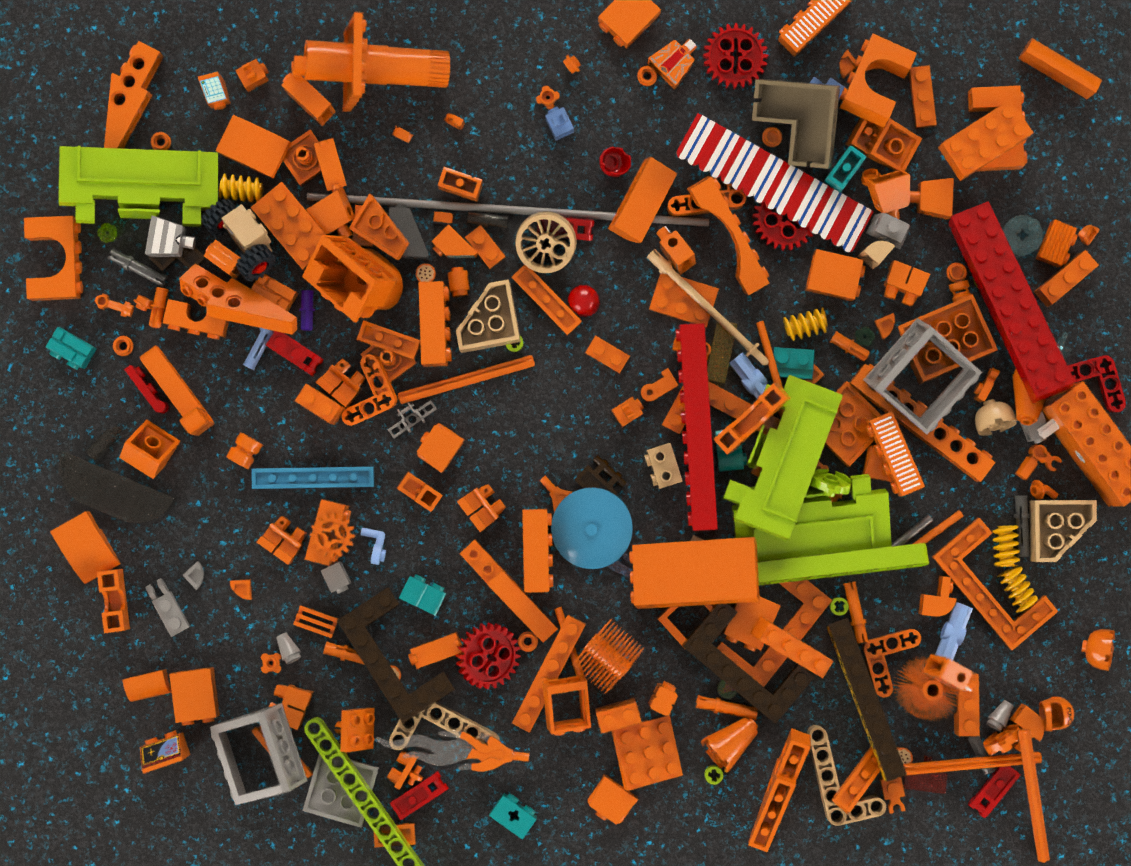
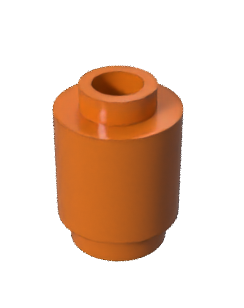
M463 267L451 268V272H448V281L452 297L468 296V291L470 290L468 271L463 270Z

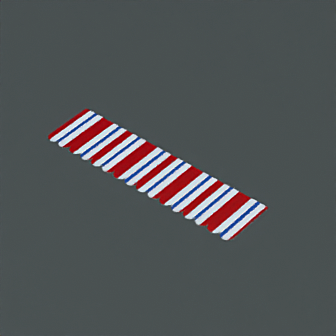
M699 113L696 115L676 152L678 158H687L688 163L693 166L699 164V169L703 172L710 170V175L714 178L721 176V181L724 184L732 182V187L735 190L743 189V193L746 196L751 197L754 195L755 201L759 203L765 201L767 208H776L777 213L780 215L787 214L790 221L798 220L801 227L806 228L809 226L812 233H820L821 237L825 240L831 239L835 246L842 245L846 252H852L855 249L874 212Z

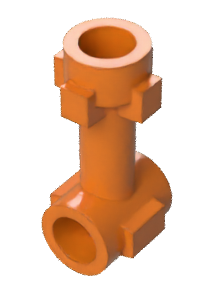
M106 294L95 298L99 309L111 308L120 311L123 317H131L134 312V306L129 302L125 301L124 304L112 301Z

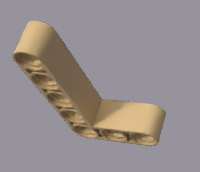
M439 702L434 703L414 716V725L412 727L406 726L399 719L389 739L393 749H404L421 718H424L460 737L462 731L467 733L468 728L474 727L478 730V735L475 738L485 744V739L490 737V735L500 741L498 734ZM433 708H439L442 711L440 718H434L431 715ZM451 718L459 719L460 726L457 728L451 727L449 724ZM402 735L405 739L404 744H396L394 736Z
M819 725L810 726L807 730V734L811 735L810 752L825 815L829 822L835 826H840L883 815L886 811V804L877 795L861 797L856 804L860 806V812L857 815H852L851 812L846 814L832 800L826 798L828 791L835 790L837 793L840 786L827 732ZM815 730H821L822 736L818 740L812 738V733ZM820 750H825L827 753L823 760L817 759V753ZM830 770L831 777L827 780L822 779V772ZM874 801L880 802V807L877 810H871V804ZM839 810L841 812L840 817L836 820L831 819L832 812Z

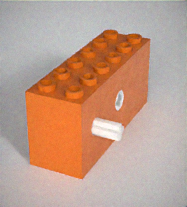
M1084 382L1074 383L1071 389L1048 399L1042 409L1047 423L1037 429L1038 434L1043 439H1046L1053 433L1056 435L1107 506H1126L1130 503L1131 445Z

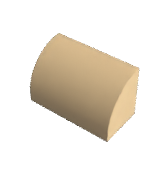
M877 241L865 248L858 257L874 269L884 260L895 245L887 241Z

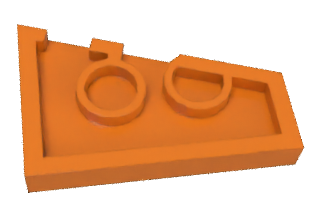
M369 194L349 229L396 260H400L409 242L375 197Z

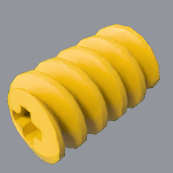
M224 173L220 181L219 198L224 196V199L227 200L232 197L235 201L238 198L241 201H245L248 198L249 202H253L254 199L257 202L263 196V183H259L258 177L255 178L254 182H251L250 176L247 177L245 182L242 175L236 181L234 174L231 175L230 180H227V175Z
M823 307L821 308V314L818 309H814L813 316L810 311H806L805 317L802 313H798L797 319L794 315H791L789 321L786 317H783L786 334L790 336L792 341H795L796 334H798L800 339H803L804 332L808 337H811L812 330L816 335H819L820 328L824 333L827 332L828 324Z
M997 526L998 528L992 531V533L998 535V537L993 538V541L999 543V545L993 547L994 550L999 551V553L993 555L994 558L999 559L998 562L994 563V566H1018L1014 563L1020 561V558L1014 555L1019 553L1020 550L1015 549L1014 546L1019 545V542L1013 540V538L1018 537L1019 534L1013 532V530L1018 529L1019 526Z
M1022 567L1010 568L997 576H1004L1000 583L1008 584L1004 591H1012L1008 598L1016 599L1012 606H1020L1016 613L1028 609L1038 600L1036 595L1031 596L1034 593V589L1028 588L1030 582L1024 581L1026 574H1020L1023 570Z

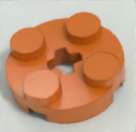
M1017 724L1008 725L1003 729V732L998 734L996 731L984 740L983 746L989 756L994 755L998 751L1006 753L1013 748L1012 744L1019 741L1018 731L1021 730Z

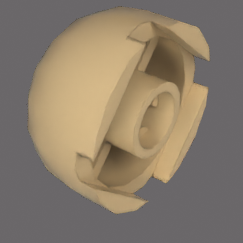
M994 399L985 401L983 403L984 406L979 408L975 414V426L978 434L981 436L992 435L991 431L999 429L1002 432L1017 424L1012 408L1007 403L995 402Z

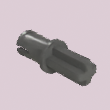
M980 736L968 737V741L975 754L974 757L989 756ZM995 767L982 768L984 775L996 770Z

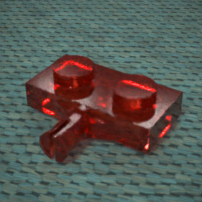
M924 755V762L932 761L933 756ZM937 772L905 775L904 789L945 794L948 773Z

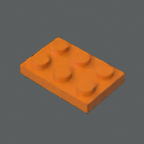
M662 273L659 275L649 310L693 324L704 323L705 327H707L710 315L667 274ZM682 277L706 301L714 306L719 288Z

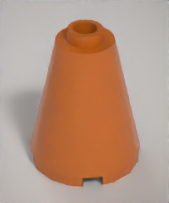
M1015 369L1012 378L1016 418L1021 424L1029 426L1037 422L1046 399L1032 404L1023 382Z
M743 718L701 740L702 746L707 745L708 750H706V753L720 769L725 767L724 772L727 773L758 734L756 730L758 726L751 718L749 720Z

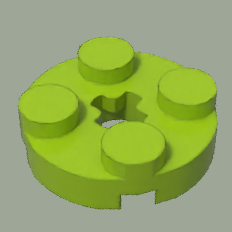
M829 469L815 470L810 482L811 487L822 490L823 494L829 497H834L835 494H849L851 479L848 476L837 471L835 475L828 473Z

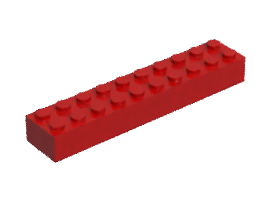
M989 201L952 215L948 225L1032 404L1071 389L1075 381Z
M705 324L680 325V329H676V341H681V350H677L678 362H682V370H678L679 383L683 382L684 390H680V403H685V411H681L682 424H686V431H682L683 444H687L688 451H684V465L689 464V471L685 472L686 485H690V492H686L687 506L691 505L692 512H688V526H693V531L715 530L718 528Z

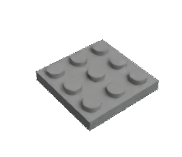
M319 754L302 811L362 828L364 822L363 815ZM334 757L333 762L336 766L344 764L341 757ZM350 759L373 791L379 767ZM348 773L345 775L348 783L355 782L353 774ZM357 791L359 799H367L365 791Z

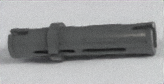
M114 248L110 252L112 255H108V260L122 266L124 270H130L160 287H163L166 283L165 280L167 281L168 279L167 275L135 260V257L127 256Z
M1028 495L1015 496L1016 514H1014V518H1016V525L1019 526L1016 529V533L1019 534L1017 537L1019 542L1017 549L1020 550L1017 553V557L1030 556Z

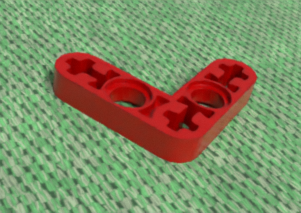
M1104 355L1068 365L1070 372L1075 370L1076 375L1072 376L1075 382L1097 376L1108 411L1116 413L1125 408L1126 400L1113 358ZM1102 359L1104 362L1109 363V366H1106L1107 373L1112 372V375L1102 376V374L1106 373L1105 368L1100 367V364L1103 362ZM1083 364L1090 368V373L1087 376L1080 373V367ZM1108 378L1113 379L1115 382V387L1112 390L1105 387V381ZM1117 391L1118 394H1115L1114 398L1116 401H1120V404L1117 405L1118 409L1111 405L1114 402L1113 395L1108 397V393Z

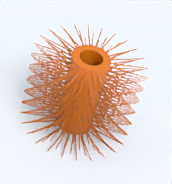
M611 620L604 625L598 634L596 633L583 648L584 650L573 662L575 664L583 656L575 668H577L590 654L579 669L580 671L589 662L581 673L583 674L596 661L586 674L587 676L595 668L588 680L603 666L592 682L598 678L595 683L597 685L608 674L599 685L601 687L605 683L602 688L604 690L612 682L604 694L627 673L644 650L643 647L641 651L637 652L640 648L639 646L633 651L637 642L634 643V646H630L635 639L625 646L629 640L628 638L624 641L628 633L619 640L624 632H621L610 645L609 643L621 629L619 628L612 635L618 625L603 639L614 625V623L610 625L603 635L600 636Z
M916 658L915 660L921 661V663L915 662L917 663L914 664L916 665L915 667L907 666L908 668L906 669L902 667L906 673H902L905 676H899L913 683L897 682L903 685L894 686L903 687L897 690L904 697L902 698V702L905 700L903 707L907 704V710L914 716L918 717L919 712L913 711L914 707L917 710L919 709V711L921 710V712L922 710L924 712L925 709L924 718L926 717L927 719V717L935 718L934 714L939 716L940 714L938 713L941 712L938 711H943V708L948 706V710L952 709L949 704L956 706L949 701L954 700L943 694L959 695L953 692L961 691L952 689L949 686L946 687L943 683L922 673L924 662L926 665L927 660Z

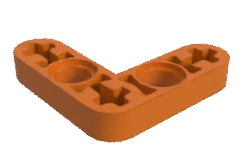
M376 354L364 355L360 362L374 396L350 406L342 412V421L346 425L352 426L393 408L397 403L395 391L380 358ZM368 358L370 360L374 359L375 363H373L372 366L374 370L379 369L380 372L370 375V372H373V369L371 366H367L366 364L369 361ZM376 376L383 378L384 384L382 387H377L374 384ZM385 395L386 397H391L389 404L384 403L379 406L378 402L384 400ZM368 402L374 405V412L372 414H368L365 411L364 407ZM360 411L361 414L355 416L354 421L352 419H348L350 412L355 413Z
M905 629L869 639V642L863 644L862 648L869 675L878 696L885 698L893 692V684L884 655L918 646L921 642V635L917 630ZM910 632L912 633V635H916L914 643H911V641H904L903 643L905 646H902V641L899 638V635L902 634L901 637L903 639L909 637ZM893 637L897 640V646L894 649H889L886 642L889 638ZM882 640L884 652H882V648L876 649L875 654L867 651L871 643L874 646L881 645L879 641ZM875 663L883 665V671L880 674H875L872 670ZM886 675V679L883 678L882 680L884 685H888L886 693L878 691L881 683L880 680L875 681V678H881Z

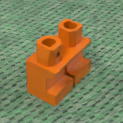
M894 260L890 264L889 272L884 282V286H886L884 297L894 300L898 291L905 293L901 303L911 307L916 299L922 295L930 274L914 267L911 269V266Z
M342 358L335 366L331 365L328 371L316 383L343 406L348 408L362 390L361 385L366 377L359 371H356L351 378L347 377L345 373L351 365Z
M489 484L479 489H474L457 501L467 516L483 506L482 509L469 517L479 532H482L498 519L499 514L506 508L500 499L492 505L487 501V498L495 493Z
M281 516L275 523L270 524L257 543L287 565H290L304 545L302 542L307 532L297 527L291 535L286 531L291 521Z
M278 684L273 695L283 698L282 705L289 726L299 730L314 692L292 684L289 686ZM271 702L269 707L277 704Z

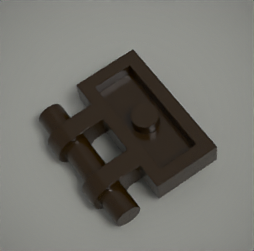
M599 455L592 460L598 466L595 470L587 465L574 479L582 488H602L615 495L617 492L612 486L616 483L622 488L627 483L622 478L623 475L620 472L614 471L608 465L609 462L606 459L603 460ZM602 470L611 478L608 483L598 475Z

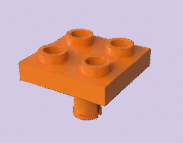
M311 129L291 142L283 159V162L300 186L322 172L313 144L319 141Z
M372 345L360 354L362 357L371 353L376 354L382 362L390 383L417 364L415 360ZM368 358L369 361L367 362V364L372 367L373 372H380L379 369L374 370L372 364L375 363L374 359L370 360ZM377 376L380 382L384 384L383 378L381 376Z
M375 708L342 710L341 721L335 724V727L341 728L335 729L337 734H341L340 752L373 749Z

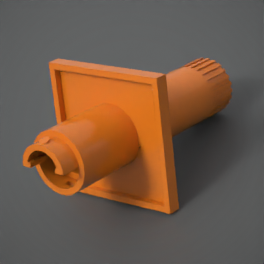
M354 12L344 31V43L306 40L304 56H294V61L291 62V72L296 77L304 76V80L343 82V112H351L353 107L356 106L359 98H362V94L365 93V84L447 88L450 77L449 51L368 44V39H362L363 32L366 31V20L363 19V13Z

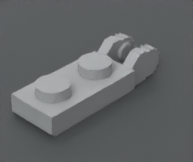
M160 578L157 580V584L163 592V596L158 598L155 589L150 584L146 586V590L153 600L152 603L167 631L173 637L189 628L190 625L174 595L169 591L163 579Z

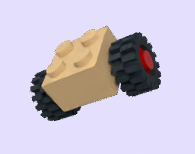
M223 199L221 203L217 201L216 205L212 204L211 208L207 209L206 213L202 215L201 221L203 225L215 237L224 235V232L226 234L229 233L230 237L244 253L237 260L236 268L247 281L253 282V280H258L259 277L263 278L264 274H268L269 269H273V265L276 264V258L271 253L272 249L269 245L271 240L267 235L268 232L261 223L258 224L254 213L250 209L246 210L242 204L236 208L229 199Z

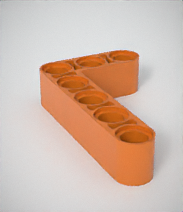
M157 345L139 357L182 415L179 421L190 435L199 436L215 424Z

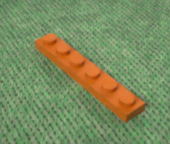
M567 615L512 724L530 733L545 704L543 681L558 679L586 625L584 622Z

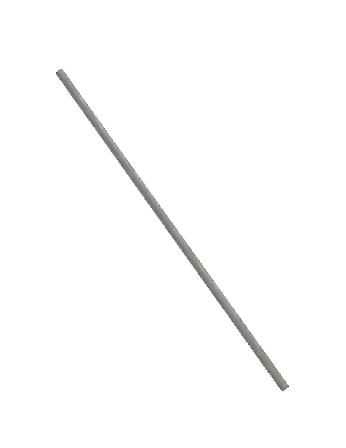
M307 192V201H320L330 194ZM347 195L349 202L352 204H363L368 197ZM375 197L378 203L383 206L403 204L407 205L406 207L521 215H532L538 212L549 211L560 214L563 217L613 220L616 214L614 212ZM656 215L652 222L709 227V219Z

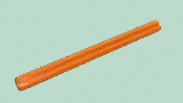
M528 355L399 392L398 398L401 404L530 368L535 366L533 356Z
M1023 728L1018 731L1037 860L1045 863L1050 860L1031 731Z
M1034 752L1035 764L1041 763V753ZM1021 753L903 765L907 775L1014 766L1023 765Z

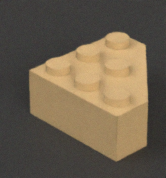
M509 279L488 283L482 295L456 329L459 351L461 353L521 342Z
M1097 500L1029 501L1030 561L1057 562L1067 549L1072 547L1082 534L1097 521Z

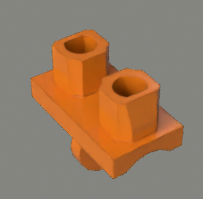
M401 751L396 761L406 767L403 772L392 767L387 776L390 781L396 784L395 788L400 790L408 775L410 778L407 783L413 786L415 780L420 782L423 780V776L419 774L422 770L421 766L417 765L414 771L411 770L419 754Z

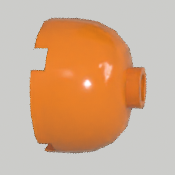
M1098 629L1089 635L1088 640H1083L1082 652L1086 653V660L1094 668L1109 671L1114 650L1112 641L1115 640V630Z

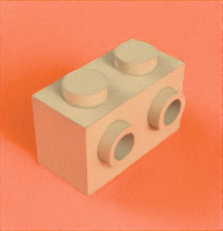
M671 443L646 450L647 455H644L647 467L651 466L654 473L650 475L653 486L657 485L658 489L683 482Z

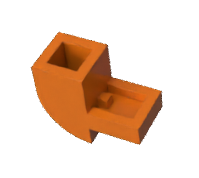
M939 576L937 596L920 595L918 614L937 617L946 615L954 608L957 599L949 597V593L952 594L953 591L951 577Z
M1021 703L1009 720L1017 724L1021 729H1029L1031 731V738L1041 741L1044 735L1042 719L1027 705ZM1019 741L1012 744L1013 748L1021 753Z

